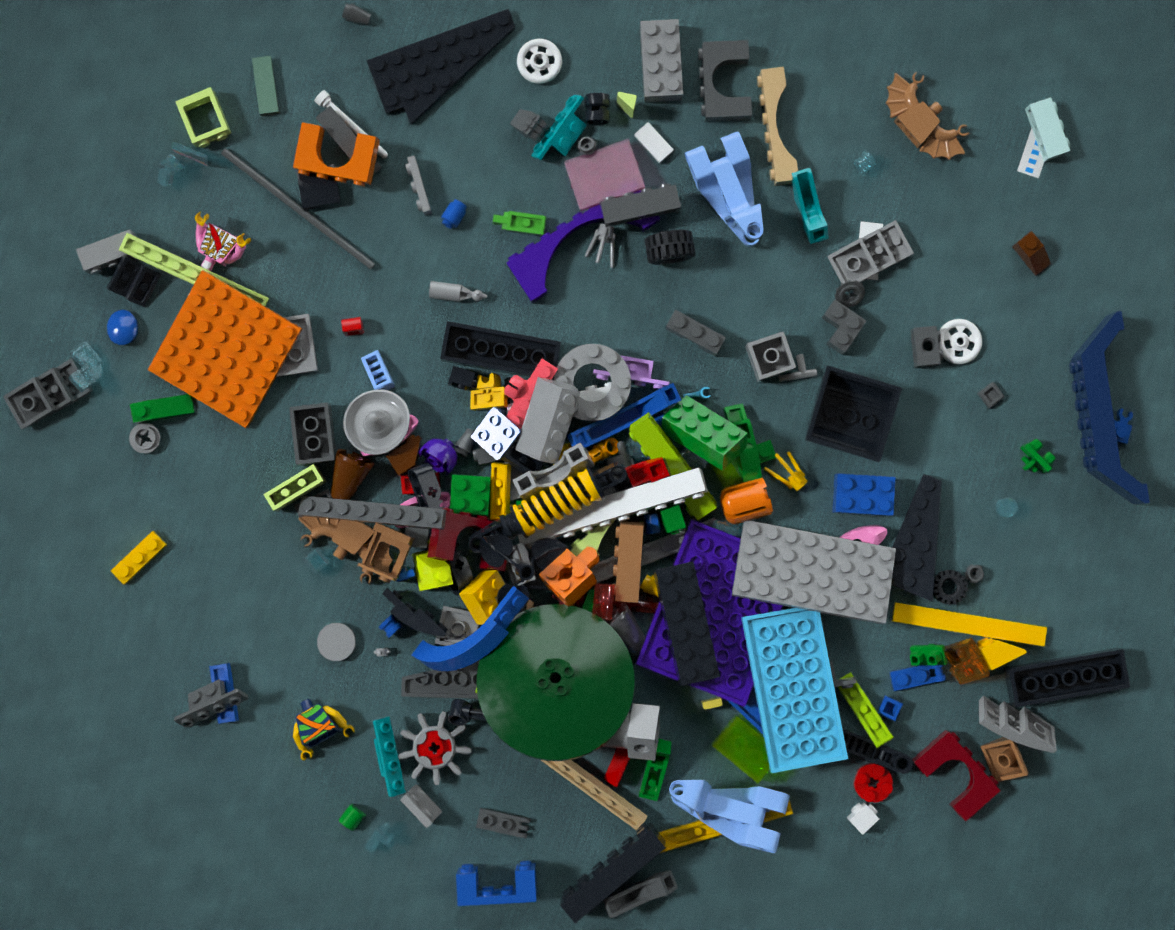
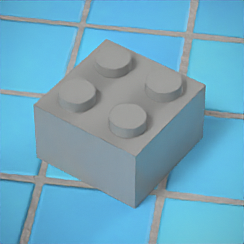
M784 331L747 343L745 346L757 382L796 368Z

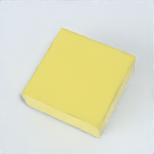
M720 697L701 701L702 707L705 710L723 705Z

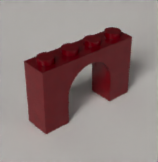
M442 508L447 511L444 530L432 529L427 558L453 561L456 539L461 530L465 527H471L478 531L493 522L488 520L489 517L477 516L475 518L471 517V513L460 512V514L453 513V509ZM481 555L480 568L498 570V572L505 571L507 561L505 560L500 567H493L487 564Z
M945 730L912 759V762L926 777L949 760H960L967 766L970 773L969 784L949 804L964 821H967L1000 792V789L997 787L999 783L992 775L989 777L984 772L986 768L981 762H975L972 759L973 753L966 746L962 747L959 744L960 738L953 731L950 733Z

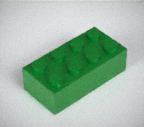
M687 395L662 417V430L668 437L722 471L746 449L747 432Z

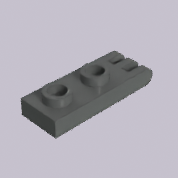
M480 807L476 828L527 838L528 834L520 831H529V826L522 825V822L530 823L531 819Z

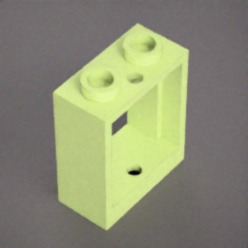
M211 87L175 101L192 144L196 148H204L210 145V142L224 140L228 137L227 135L231 134L219 101ZM212 102L221 127L196 137L186 111Z

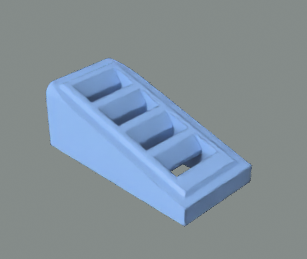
M378 350L361 358L374 390H390L395 387ZM375 359H378L377 362H375V363H373V364H371V365H368L369 362H371V361H373V360H375ZM381 366L380 369L375 370V371H373V372L371 371V370H373V369H375V368ZM384 373L383 376H381V377L375 379L376 376H378V375Z

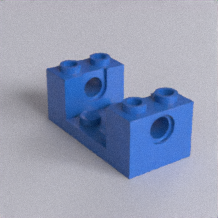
M520 861V864H516V888H513V885H504L502 889H494V886L482 887V890H479L478 866L473 867V864H463L456 873L457 905L536 902V863Z

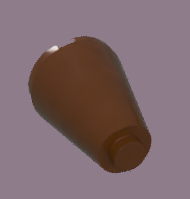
M338 449L335 459L331 497L334 499L351 500L372 469L374 462H371V459L359 453L352 452V454H347V450Z

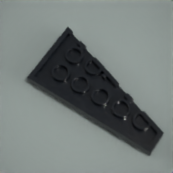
M923 474L892 548H896L891 585L933 602L942 481Z

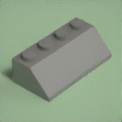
M538 377L515 450L539 461L556 464L562 451L580 391L574 385Z

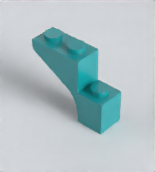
M807 168L791 173L794 200L802 215L803 229L810 244L829 239L828 225L820 208L811 169Z

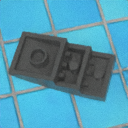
M71 358L58 367L51 368L38 377H33L4 395L3 398L21 430L78 401L93 392V389L76 359Z

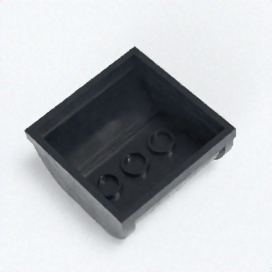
M827 365L809 419L805 441L880 463L902 388Z

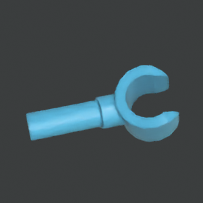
M703 387L697 392L683 394V396L685 397L687 395L691 398L700 397L701 399H707L711 395L704 396L703 390H708L710 388Z

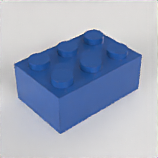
M834 474L832 513L893 516L896 477Z

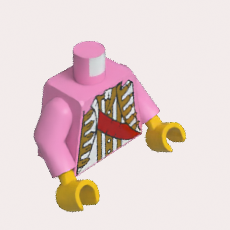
M201 211L195 215V221L197 222L196 246L198 252L206 256L201 267L212 271L216 262L226 266L241 259L246 245L251 242V238L244 241V233L235 237L209 222L206 225L205 222L209 219V215L206 214L204 219H202L200 216Z

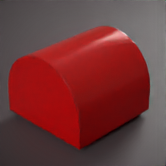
M361 317L341 320L342 331L346 337L364 333Z

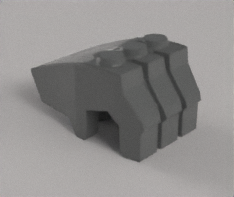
M522 109L518 111L510 123L525 138L529 137L535 143H539L545 132L550 128L539 115Z

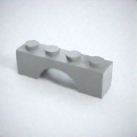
M578 443L564 451L562 458L553 466L541 471H528L515 478L513 483L520 497L529 503L531 502L530 497L532 495L538 498L540 497V491L543 490L547 493L550 486L556 488L560 481L565 483L568 481V477L575 478L577 473L583 472L587 466L593 468L595 465L587 449L581 443Z

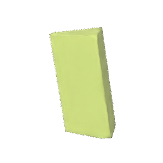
M618 92L617 105L633 118L637 96Z

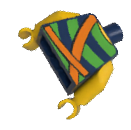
M306 699L300 703L303 712L296 715L293 739L298 749L302 751L300 755L302 760H306L305 752L309 753L312 758L314 753L311 748L341 732L340 728H343L345 737H349L345 732L348 728L352 729L355 733L354 727L350 724L347 725L344 717L330 706H322L320 703L313 705L311 699Z

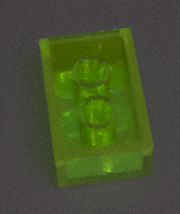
M735 714L711 745L756 783H759L770 770L764 737Z

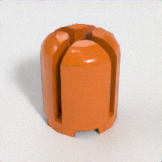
M763 478L726 487L721 491V507L726 520L730 524H739L772 514V503L765 488L767 486Z

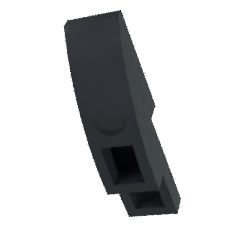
M387 588L382 593L395 606L390 613L408 627L430 637L445 640L450 638L446 633L448 629L441 622L437 625L433 621L435 616L427 609L425 612L420 608L416 611L410 603L405 605L401 601L403 597L395 589L391 592Z

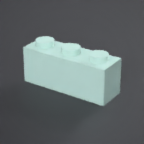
M1052 98L1030 104L1025 111L1043 161L1046 162L1070 152V141L1064 135V124L1058 118V108L1056 103L1052 101Z

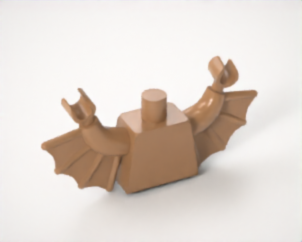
M917 72L912 75L913 82L909 84L900 75L895 73L892 84L887 86L889 97L885 102L890 109V118L897 116L894 120L897 126L916 148L920 147L924 142L919 151L928 153L933 159L945 157L950 160L951 157L957 154L964 155L965 151L957 140V136L967 137L970 132L962 134L960 131L968 126L963 124L958 130H945L938 125L940 120L936 116L943 110L938 102H934L928 107L925 102L919 103L916 98L917 85L924 80V75H922L920 81H916L915 75Z
M307 516L299 517V521L312 533L301 537L300 541L304 538L309 539V543L304 547H309L313 539H318L321 536L331 537V541L338 545L333 555L340 560H343L348 552L353 555L358 554L363 560L375 530L363 522ZM381 542L372 560V566L389 573L390 564L393 562L389 554L390 544ZM362 573L360 576L361 583H363L364 577H369L368 584L370 585L372 583L371 575Z

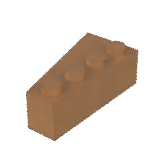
M628 519L621 521L620 527L616 526L615 538H619V546L615 545L614 557H618V564L613 567V576H617L616 584H612V595H615V601L635 603L639 601L644 520Z

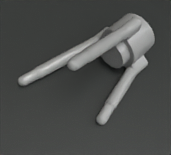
M600 224L599 230L596 229L595 235L585 253V257H588L596 240L601 241L596 258V263H599L604 244L610 241L611 268H614L616 237L613 226L605 227V224Z

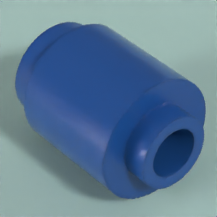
M454 199L441 216L442 224L449 229H452V227L457 228L466 214L467 206Z

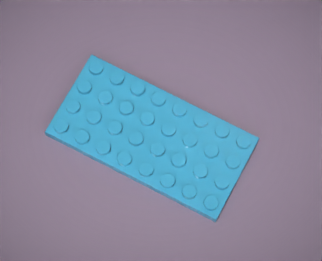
M792 608L742 617L770 773L848 759L820 613Z

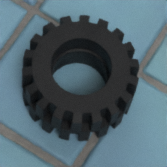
M664 231L652 234L645 239L647 260L650 264H673L689 260L695 256L691 231Z

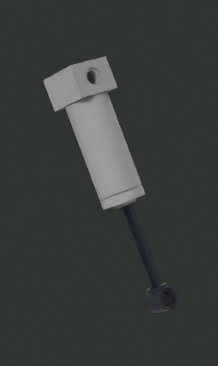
M454 699L452 701L448 715V721L451 724L463 726L470 722L471 719L486 721L482 710L472 708V705L466 700ZM632 703L631 712L628 713L621 728L603 746L628 749V758L655 761L660 732V706Z

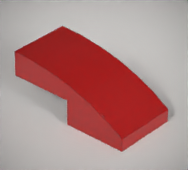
M662 457L626 467L627 475L633 487L650 480L652 483L670 476Z

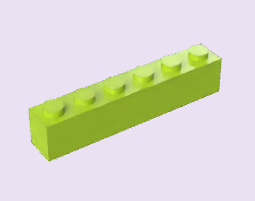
M649 412L630 425L629 435L634 442L638 441L641 445L642 453L651 459L665 458L672 474L671 476L692 470ZM709 491L703 493L704 497L685 499L686 510L691 517L695 516L699 520L717 508V502Z

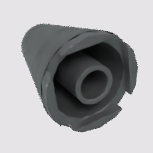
M620 603V608L614 606L602 619L618 633L628 652L637 656L640 654L646 637L628 605Z

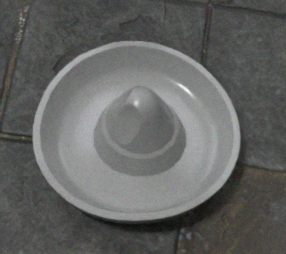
M371 390L360 394L349 404L344 414V431L350 443L361 452L371 455L385 454L395 449L404 440L409 428L410 414L405 401L394 392Z

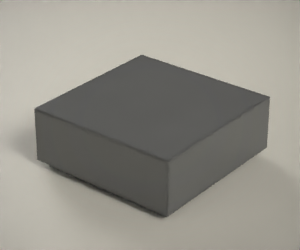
M991 382L977 393L987 408L992 407L1005 397L994 382Z

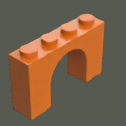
M302 122L293 168L298 170V174L309 176L310 173L317 174V178L328 180V177H333L335 181L346 183L347 180L353 181V185L365 187V184L371 185L380 139L375 136L357 133L354 152L350 161L341 167H328L321 157L325 129L319 125Z

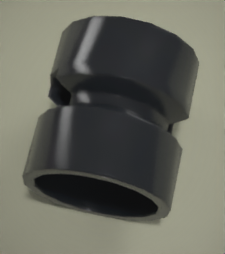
M589 93L585 95V107L588 108L585 111V123L590 125L610 123V111L607 110L610 106L609 94Z

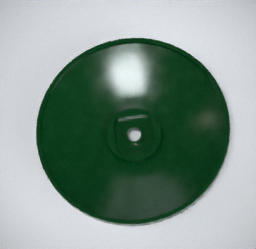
M549 604L533 607L517 614L505 629L509 632L508 635L496 648L479 661L477 695L488 725L509 747L523 755L538 760L567 761L594 752L606 744L621 728L632 704L635 677L627 647L618 633L607 622L592 612L579 607ZM552 674H559L561 681L556 684L552 683L550 676Z

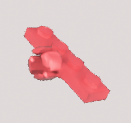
M544 359L540 360L528 380L518 375H514L509 382L518 387V390L510 385L505 387V395L514 401L506 417L520 430L537 378L541 377L552 380L558 370L557 367Z

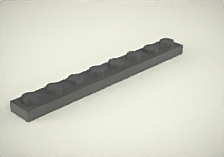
M301 496L298 515L444 530L447 511L436 508Z

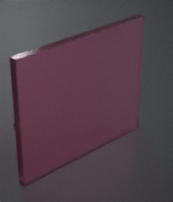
M629 139L595 150L591 155H581L564 161L571 181V188L574 190L580 211L599 205L600 201H604L603 198L615 196V198L622 197L623 193L636 192L646 188L638 167L639 163L635 159Z

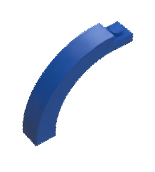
M674 383L669 384L619 410L609 418L596 421L568 434V440L572 447L581 443L585 448H588L630 428L632 423L648 412L653 416L682 399Z

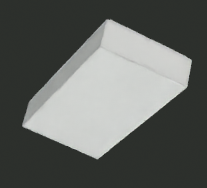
M649 122L634 134V137L659 164L674 151Z

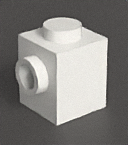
M864 802L856 804L851 809L852 813L847 817L862 835L879 820L876 816L878 811L871 804L867 806Z

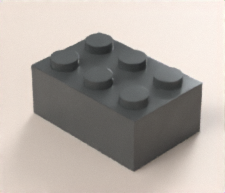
M327 402L289 407L296 465L334 462L337 452L331 404Z

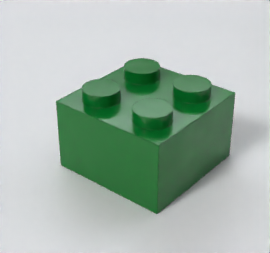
M452 475L450 509L454 510L453 513L467 512L471 513V515L489 516L491 477Z

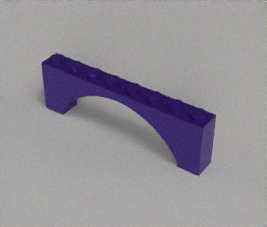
M635 180L633 182L627 181L620 186L621 189L615 193L611 191L604 198L608 196L622 197V194L626 192L640 193L641 188ZM598 201L592 203L586 212L575 214L572 217L573 220L569 223L563 222L556 227L557 230L552 234L548 232L541 236V241L536 244L534 242L528 244L524 248L525 251L520 254L515 253L508 258L509 261L506 262L508 268L531 303L548 293L545 288L547 270L559 245L570 234L581 227L604 221ZM659 216L627 222V224L637 226L644 232L658 223L660 218Z

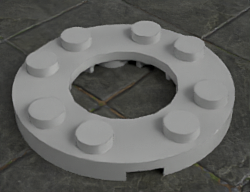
M585 344L572 349L561 359L557 366L558 370L555 373L554 381L574 385V376L584 365L593 363L606 368L612 380L611 389L607 396L594 402L586 401L579 397L573 414L574 417L581 420L600 421L613 416L625 405L631 390V375L626 362L616 351L600 344Z

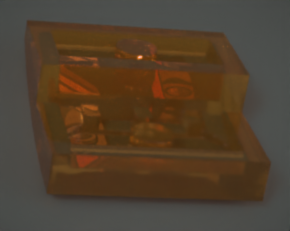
M972 637L944 646L945 657L952 665L949 671L960 685L990 675L987 663Z

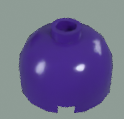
M431 439L418 451L420 458L422 455L426 458L424 463H429L433 470L441 474L445 471L446 475H449L457 463L454 445L448 439Z

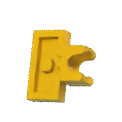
M491 373L489 379L478 375L477 388L479 390L471 391L470 409L476 411L492 409L493 407H508V396L504 393L505 387H501V377L495 373Z

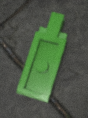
M509 211L504 212L503 216L493 215V224L502 225L503 230L543 236L546 216Z

